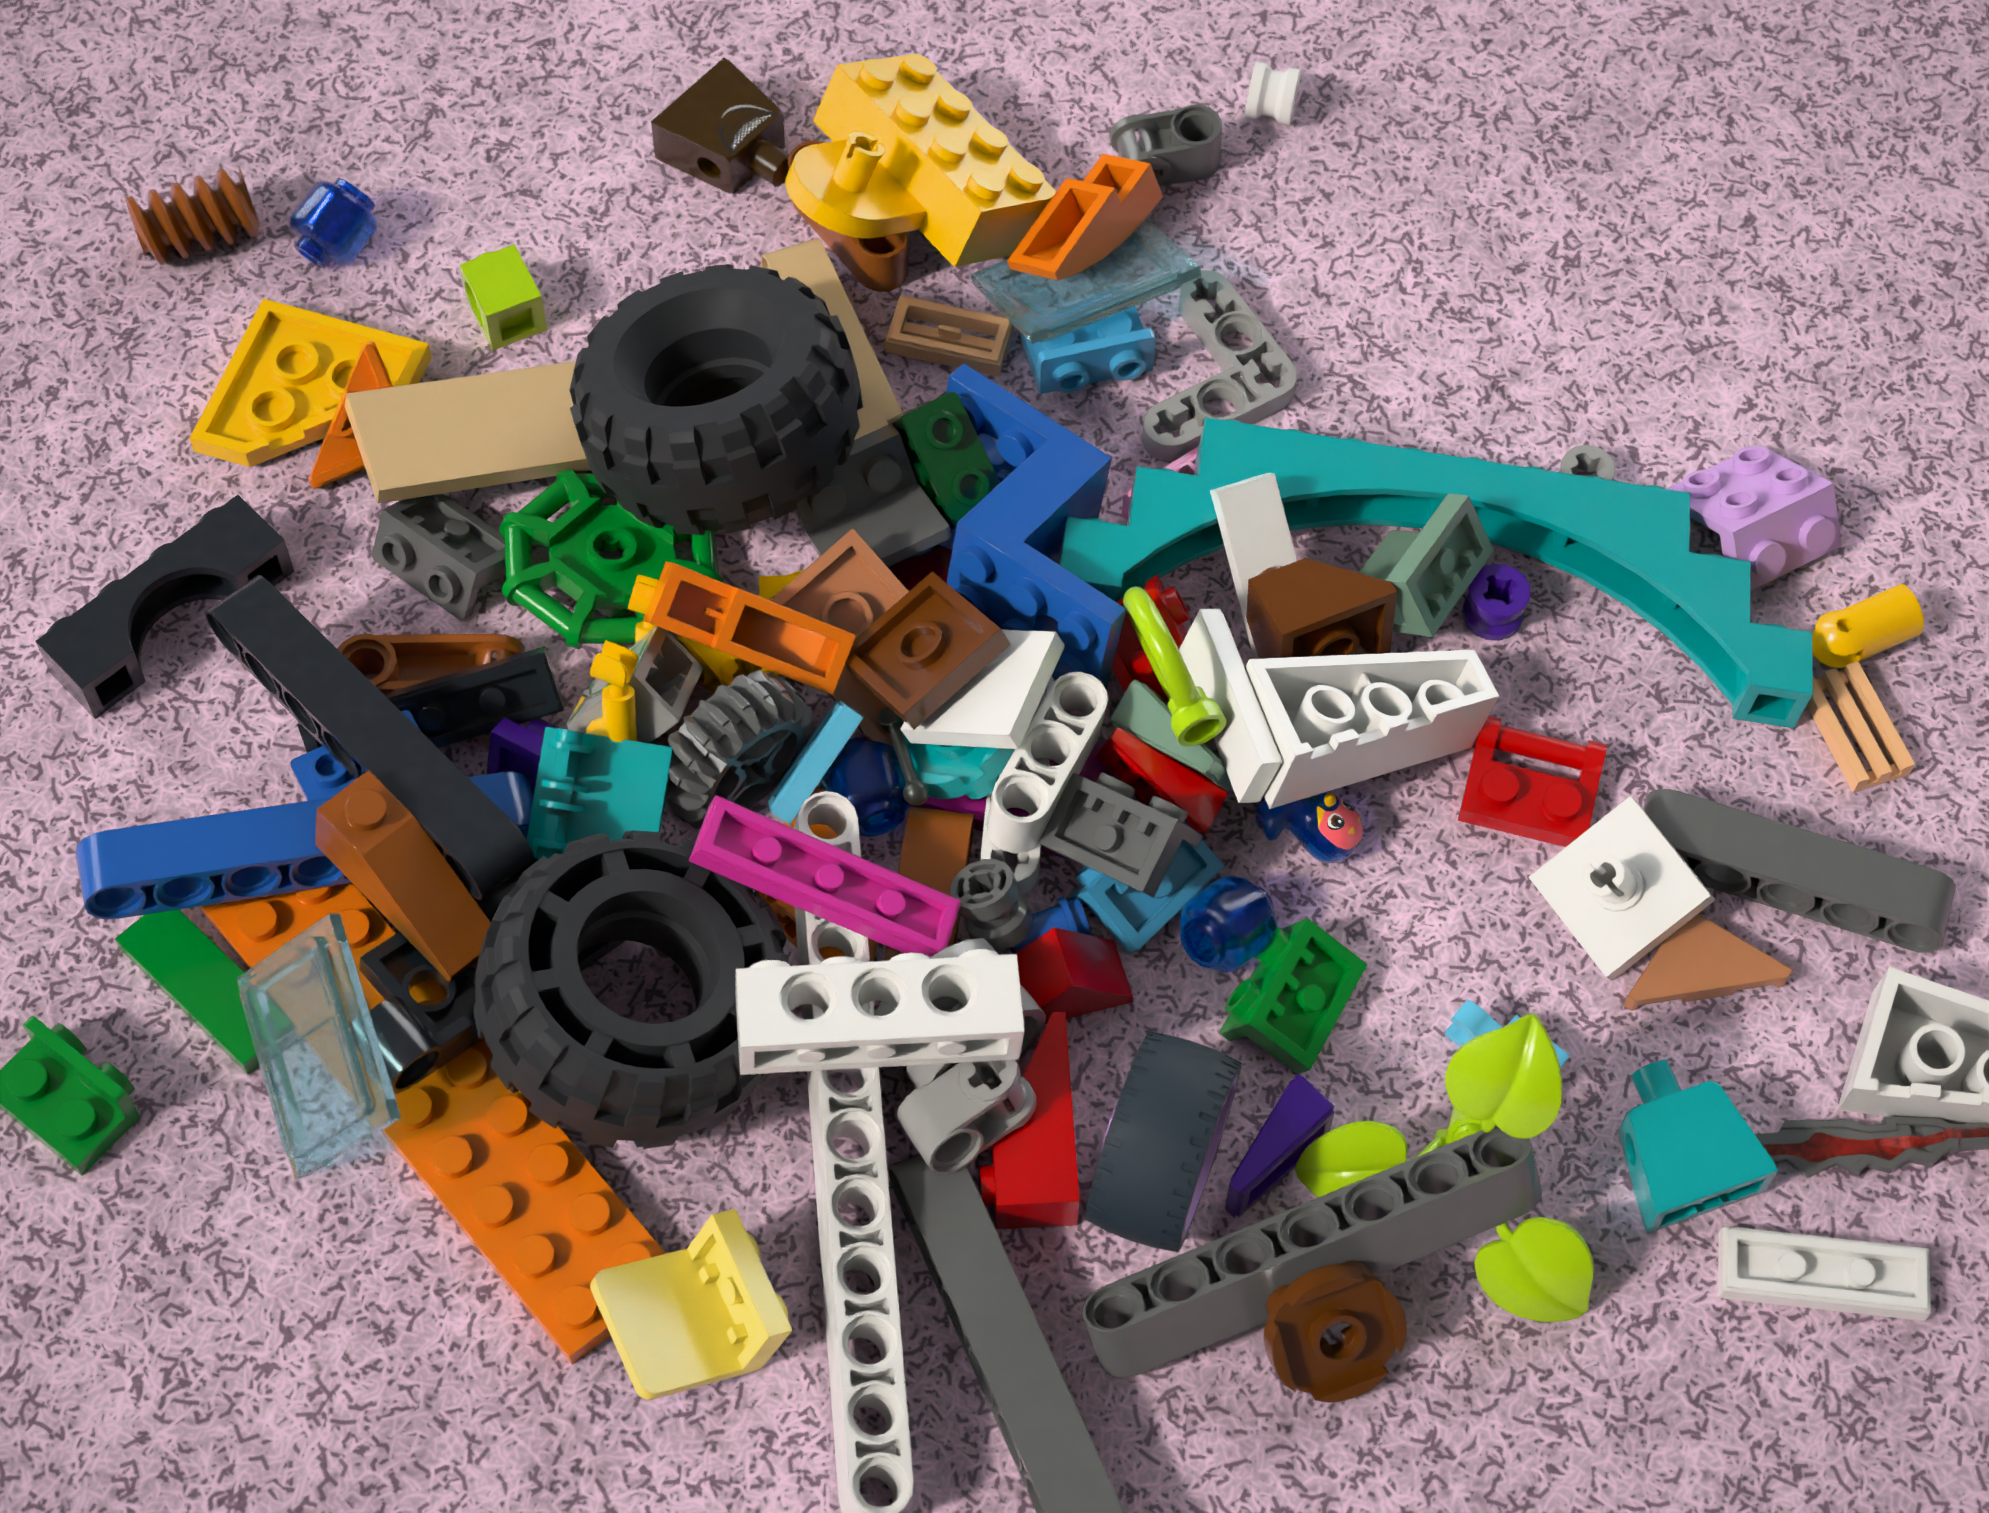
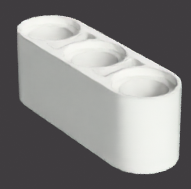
M1069 672L1060 676L1054 682L1031 721L1019 749H1015L998 778L992 793L986 827L989 838L1001 850L1010 853H1025L1034 849L1039 844L1038 842L1072 774L1080 773L1099 737L1108 702L1107 690L1101 681L1093 675L1083 672ZM1064 710H1078L1084 713L1086 716L1076 717L1068 714ZM1048 758L1054 760L1059 765L1045 766L1035 759ZM1018 807L1025 809L1031 815L1028 817H1018L1012 815L1006 809Z

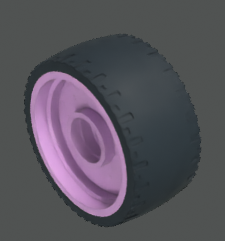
M1155 1032L1147 1033L1129 1070L1105 1134L1102 1151L1088 1197L1086 1221L1107 1232L1142 1245L1172 1252H1179L1193 1222L1222 1139L1237 1089L1242 1062L1220 1051L1187 1039Z

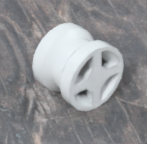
M1256 61L1247 97L1245 117L1257 119L1262 115L1274 117L1278 124L1290 126L1301 69L1288 68L1284 72L1271 69L1268 63Z

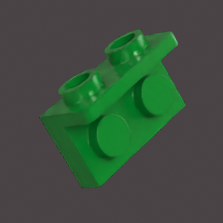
M1306 918L1282 929L1275 927L1262 939L1254 954V958L1259 962L1250 978L1241 982L1228 998L1225 1011L1229 1015L1219 1032L1229 1042L1247 1036L1296 1074L1311 1070L1368 965L1314 922Z
M32 1015L22 1025L31 1040L0 1069V1109L83 1176L140 1118L129 1096L135 1088L109 1062L105 1061L98 1068L85 1058L83 1054L87 1051V1048L64 1025L57 1023L50 1029Z

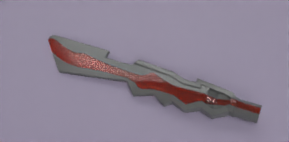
M1883 1117L1881 1120L1882 1124L1867 1125L1848 1120H1785L1778 1133L1755 1134L1775 1164L1786 1161L1806 1178H1810L1833 1166L1847 1170L1857 1176L1865 1168L1891 1173L1907 1162L1931 1167L1948 1153L1989 1149V1124L1987 1122L1955 1125L1941 1118Z

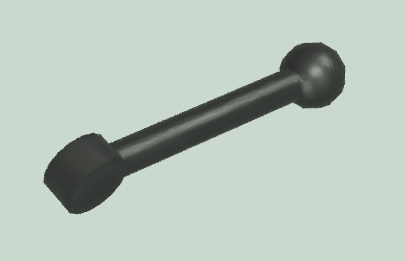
M887 706L880 711L877 721L885 732L890 733L907 784L903 790L905 800L911 805H921L928 799L929 789L924 782L918 779L903 732L901 731L904 720Z

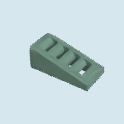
M1138 680L1132 681L1110 718L1113 722L1112 725L1126 730L1225 790H1233L1220 755L1207 742L1190 747L1180 745L1171 728L1172 714L1168 708V702L1146 684Z

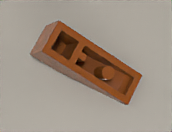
M369 770L317 808L315 845L449 982H452L479 960L481 947L491 922L415 816Z

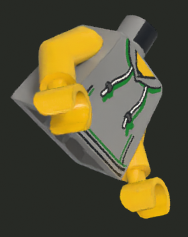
M638 575L627 609L645 614L658 580ZM645 621L636 624L635 644L630 649L605 640L602 653L596 654L591 666L590 676L595 679L582 693L567 722L569 728L567 730L606 736L613 742L631 740L651 743L679 722L704 667L668 630Z

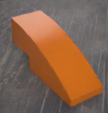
M1102 153L1083 181L1066 178L1007 260L1010 269L1059 281L1078 274L1101 261L1121 245L1142 224L1163 197L1151 164Z
M668 561L665 562L643 619L647 623L831 695L835 691L856 637L855 634Z

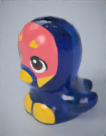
M1332 791L1269 809L1263 797L1254 809L1257 826L1261 830L1264 829L1268 840H1276L1283 830L1290 831L1302 847L1312 857L1322 863L1334 864L1343 861L1357 848L1362 840L1363 824L1360 814L1349 804L1338 798Z

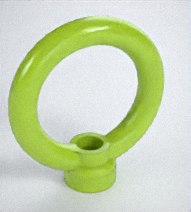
M1141 587L1128 589L1124 594L1123 603L1141 646L1169 700L1168 708L1172 714L1171 728L1179 744L1190 747L1211 740L1226 725V718L1221 708L1214 699L1206 696L1202 687L1195 685L1169 629L1147 591Z

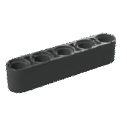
M1658 789L1646 796L1643 810L1705 887L1917 953L1937 951L1943 946L1956 889L1954 881L1945 873L1681 791Z

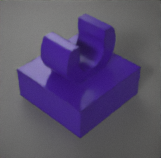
M504 718L490 734L486 775L500 772L523 774L529 779L534 797L545 727L557 729L559 727L541 718L530 721L526 727Z

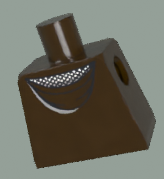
M725 57L651 121L655 158L726 193H736L755 174L774 187H779L786 181L789 171V154L783 151L785 147L784 115L769 97Z

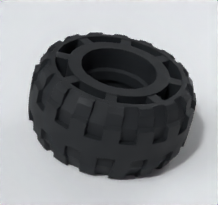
M730 264L706 266L704 271L685 275L681 271L661 278L659 284L643 292L638 289L617 304L618 310L610 317L603 316L588 334L589 347L582 348L577 355L569 389L574 405L570 408L574 425L591 471L607 496L614 495L624 510L635 514L638 520L650 526L663 528L667 524L673 526L679 534L705 535V532L710 530H724L728 534L751 529V524L771 517L775 521L798 508L797 503L811 494L815 497L834 479L833 469L837 465H843L850 455L854 439L860 427L857 410L863 408L861 387L852 350L838 316H830L826 302L815 295L811 288L796 278L787 277L783 280L776 270L752 265L749 269H734L733 265Z
M631 830L625 831L622 839L610 840L603 833L568 842L563 853H555L549 859L542 856L521 874L517 884L501 901L485 935L474 978L476 991L473 1012L479 1039L485 1038L486 1046L490 1048L493 1055L490 1066L507 1090L510 1089L512 1093L520 1091L532 1102L529 1112L554 1129L561 1122L583 1132L582 1140L585 1142L613 1148L617 1140L634 1141L637 1148L649 1149L673 1145L678 1137L686 1134L690 1135L695 1131L702 1135L724 1122L732 1111L743 1101L745 1102L766 1074L740 1075L736 1010V969L750 968L753 964L766 960H779L789 964L788 956L783 953L787 938L771 907L765 906L761 908L754 897L757 890L689 862L695 845L690 840L686 839L682 846L678 847L660 842L659 832ZM615 940L639 942L658 949L670 957L685 973L694 992L696 1010L682 1019L666 1023H643L620 1016L604 1006L589 990L581 975L577 957L581 952L594 945Z

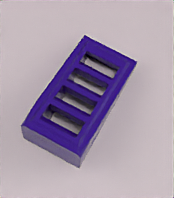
M1297 1074L1289 1082L1231 1177L1225 1210L1234 1218L1236 1216L1241 1217L1296 1166L1300 1155L1308 1145L1330 1131L1335 1106L1300 1074Z

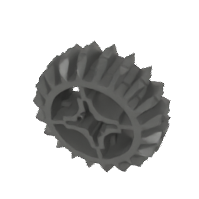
M761 670L752 672L748 676L739 675L735 677L729 686H718L715 694L706 701L700 700L699 707L691 715L683 717L684 723L679 730L669 735L668 741L670 745L668 747L673 748V756L669 768L665 805L683 822L687 821L694 829L698 830L701 829L708 807L716 795L747 809L758 803L779 784L807 743V738L812 734L814 728L811 722L813 711L805 704V699L787 680H781L774 672L765 674Z

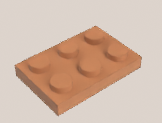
M852 528L770 601L855 634L856 639L909 591ZM844 665L833 695L827 694L834 702L835 700L837 702L842 700L864 717L857 728L883 756L894 746L890 733L885 732L877 721L878 714L887 705Z

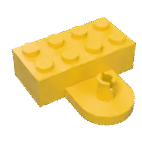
M919 53L837 64L813 119L833 142L814 144L802 148L796 154L785 181L787 192L794 204L818 224L837 233L856 238H877L919 230L954 267L1011 256L1057 192L1045 180L1042 171L1028 163L1008 143L1006 135L997 128L992 127L972 107L970 99L961 92L956 91L937 72L935 64Z

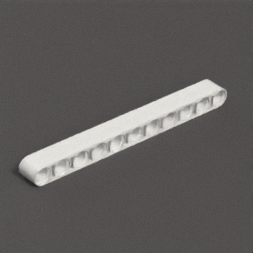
M828 791L815 793L807 798L800 807L794 829L861 857L858 817L855 807L850 801L838 793ZM816 824L827 825L836 832L838 837L829 840L820 838L809 827ZM795 907L799 966L819 965L825 959L820 955L818 949L826 946L836 947L843 951L847 957L856 958L860 962H870L868 937ZM869 1001L861 1006L867 1013L874 1015L873 1001ZM802 1004L803 1019L813 1020L823 1015L824 1011L820 1007L812 1004ZM879 1067L807 1071L839 1504L842 1513H901L912 1496L913 1471ZM837 1072L846 1073L858 1083L859 1090L852 1093L840 1092L831 1085L828 1075ZM841 1137L852 1138L861 1145L865 1156L858 1159L845 1158L836 1151L832 1141ZM845 1203L857 1204L868 1213L870 1223L860 1227L852 1226L841 1218L837 1207ZM850 1270L865 1272L874 1281L876 1291L868 1295L854 1293L844 1283L843 1273ZM855 1338H865L872 1341L880 1351L881 1361L869 1365L855 1360L849 1351L848 1341ZM861 1407H870L879 1411L886 1421V1433L875 1436L861 1431L855 1423L854 1410ZM872 1477L885 1482L892 1493V1505L880 1508L868 1504L861 1496L859 1481Z

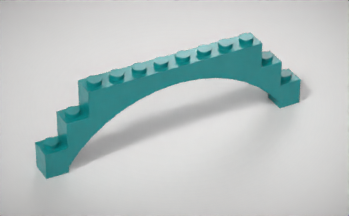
M1205 417L1196 455L1194 475L1178 473L1167 468L1152 469L1137 466L1129 502L1127 525L1113 524L1098 518L1081 519L1067 516L1059 565L1116 602L1124 598V594L1128 589L1132 587L1144 588L1146 580L1156 575L1161 578L1190 561L1225 548L1210 490L1261 474H1275L1289 531L1347 525H1384L1423 529L1448 493L1468 495L1492 544L1537 558L1586 581L1629 607L1665 634L1705 672L1732 704V719L1795 728L1813 695L1812 632L1789 629L1780 624L1763 625L1750 623V562L1726 558L1719 554L1689 552L1690 493L1669 490L1656 485L1643 486L1611 481L1598 476H1579L1547 471L1540 467H1521L1489 462L1477 457L1464 458L1425 452L1418 448H1400L1367 443L1355 438L1342 439L1304 433L1297 429L1284 430L1246 424L1232 419L1220 420Z

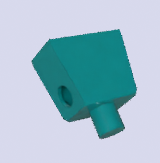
M1659 1060L1647 1064L1631 1075L1633 1084L1643 1104L1627 1111L1619 1128V1137L1643 1225L1647 1233L1692 1219L1764 1193L1767 1190L1778 1169L1719 1083L1707 1081L1681 1090L1667 1060Z

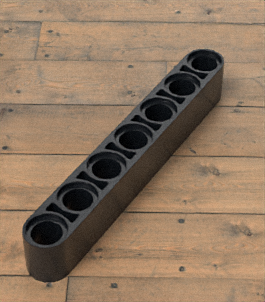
M257 575L205 612L209 626L224 647L355 779L369 770L415 816L474 898L478 900L483 899L534 860V853L530 844L512 820L263 576Z

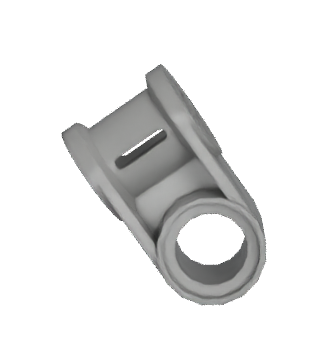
M1016 1060L962 1062L932 1082L911 1092L899 1106L897 1118L899 1124L929 1168L936 1174L946 1175L966 1167L978 1154L1027 1123L1036 1109V1095L1030 1083L1020 1076V1068ZM984 1066L987 1067L993 1077L988 1081L981 1072V1068ZM1007 1097L1014 1107L1012 1112H1008L1002 1102Z

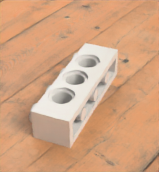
M977 949L967 951L955 958L930 959L921 953H904L891 958L889 961L860 962L856 958L840 956L826 959L819 965L790 966V964L784 961L766 960L755 963L750 968L736 969V1010L740 1075L1016 1060L1020 1057L1025 1031L1017 954L999 955L992 950ZM939 997H952L960 1001L964 1008L956 1012H944L937 1009L931 1002ZM880 1000L887 1002L895 1010L888 1015L875 1016L867 1013L861 1006L869 1001ZM812 1004L820 1007L825 1013L819 1018L805 1020L795 1016L791 1011L799 1005Z

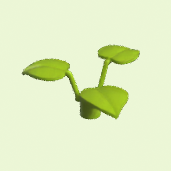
M1535 1013L1527 1014L1502 1028L1476 1036L1463 1044L1454 1053L1445 1073V1086L1449 1099L1454 1106L1448 1129H1438L1433 1140L1416 1157L1481 1130L1489 1133L1493 1131L1496 1125L1512 1137L1528 1139L1544 1132L1554 1122L1562 1102V1074L1551 1038ZM1357 1121L1337 1127L1313 1141L1300 1155L1295 1170L1298 1179L1318 1198L1410 1159L1406 1160L1407 1142L1403 1133L1397 1128L1382 1122ZM1546 1217L1530 1218L1521 1222L1514 1231L1511 1230L1508 1222L1495 1227L1501 1239L1488 1242L1477 1251L1475 1270L1478 1281L1487 1296L1507 1312L1540 1322L1572 1320L1588 1312L1589 1296L1594 1274L1593 1258L1583 1237L1565 1222Z

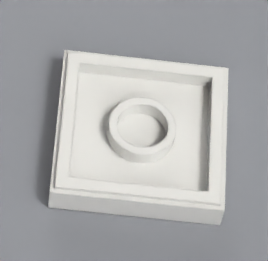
M1002 630L1011 645L915 730L904 721L901 731L910 743L1019 749L1065 647L1058 634L1052 631Z

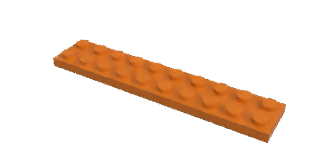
M353 883L198 906L199 910L271 998L295 1021L302 1036L567 1360L573 1365L608 1338L611 1334L590 1288L592 1280L600 1270L666 1254L665 1251L561 1128L557 1126L554 1129L529 1112L532 1102L520 1091L512 1093L510 1089H506L490 1066L493 1055L490 1048L486 1046L484 1038L413 1087L398 1094L390 1093L349 1045L347 1038L354 1025L368 1011L385 1001L359 970L360 957L396 934ZM433 982L416 984L409 991L412 998L422 1005H436L447 997L446 992Z

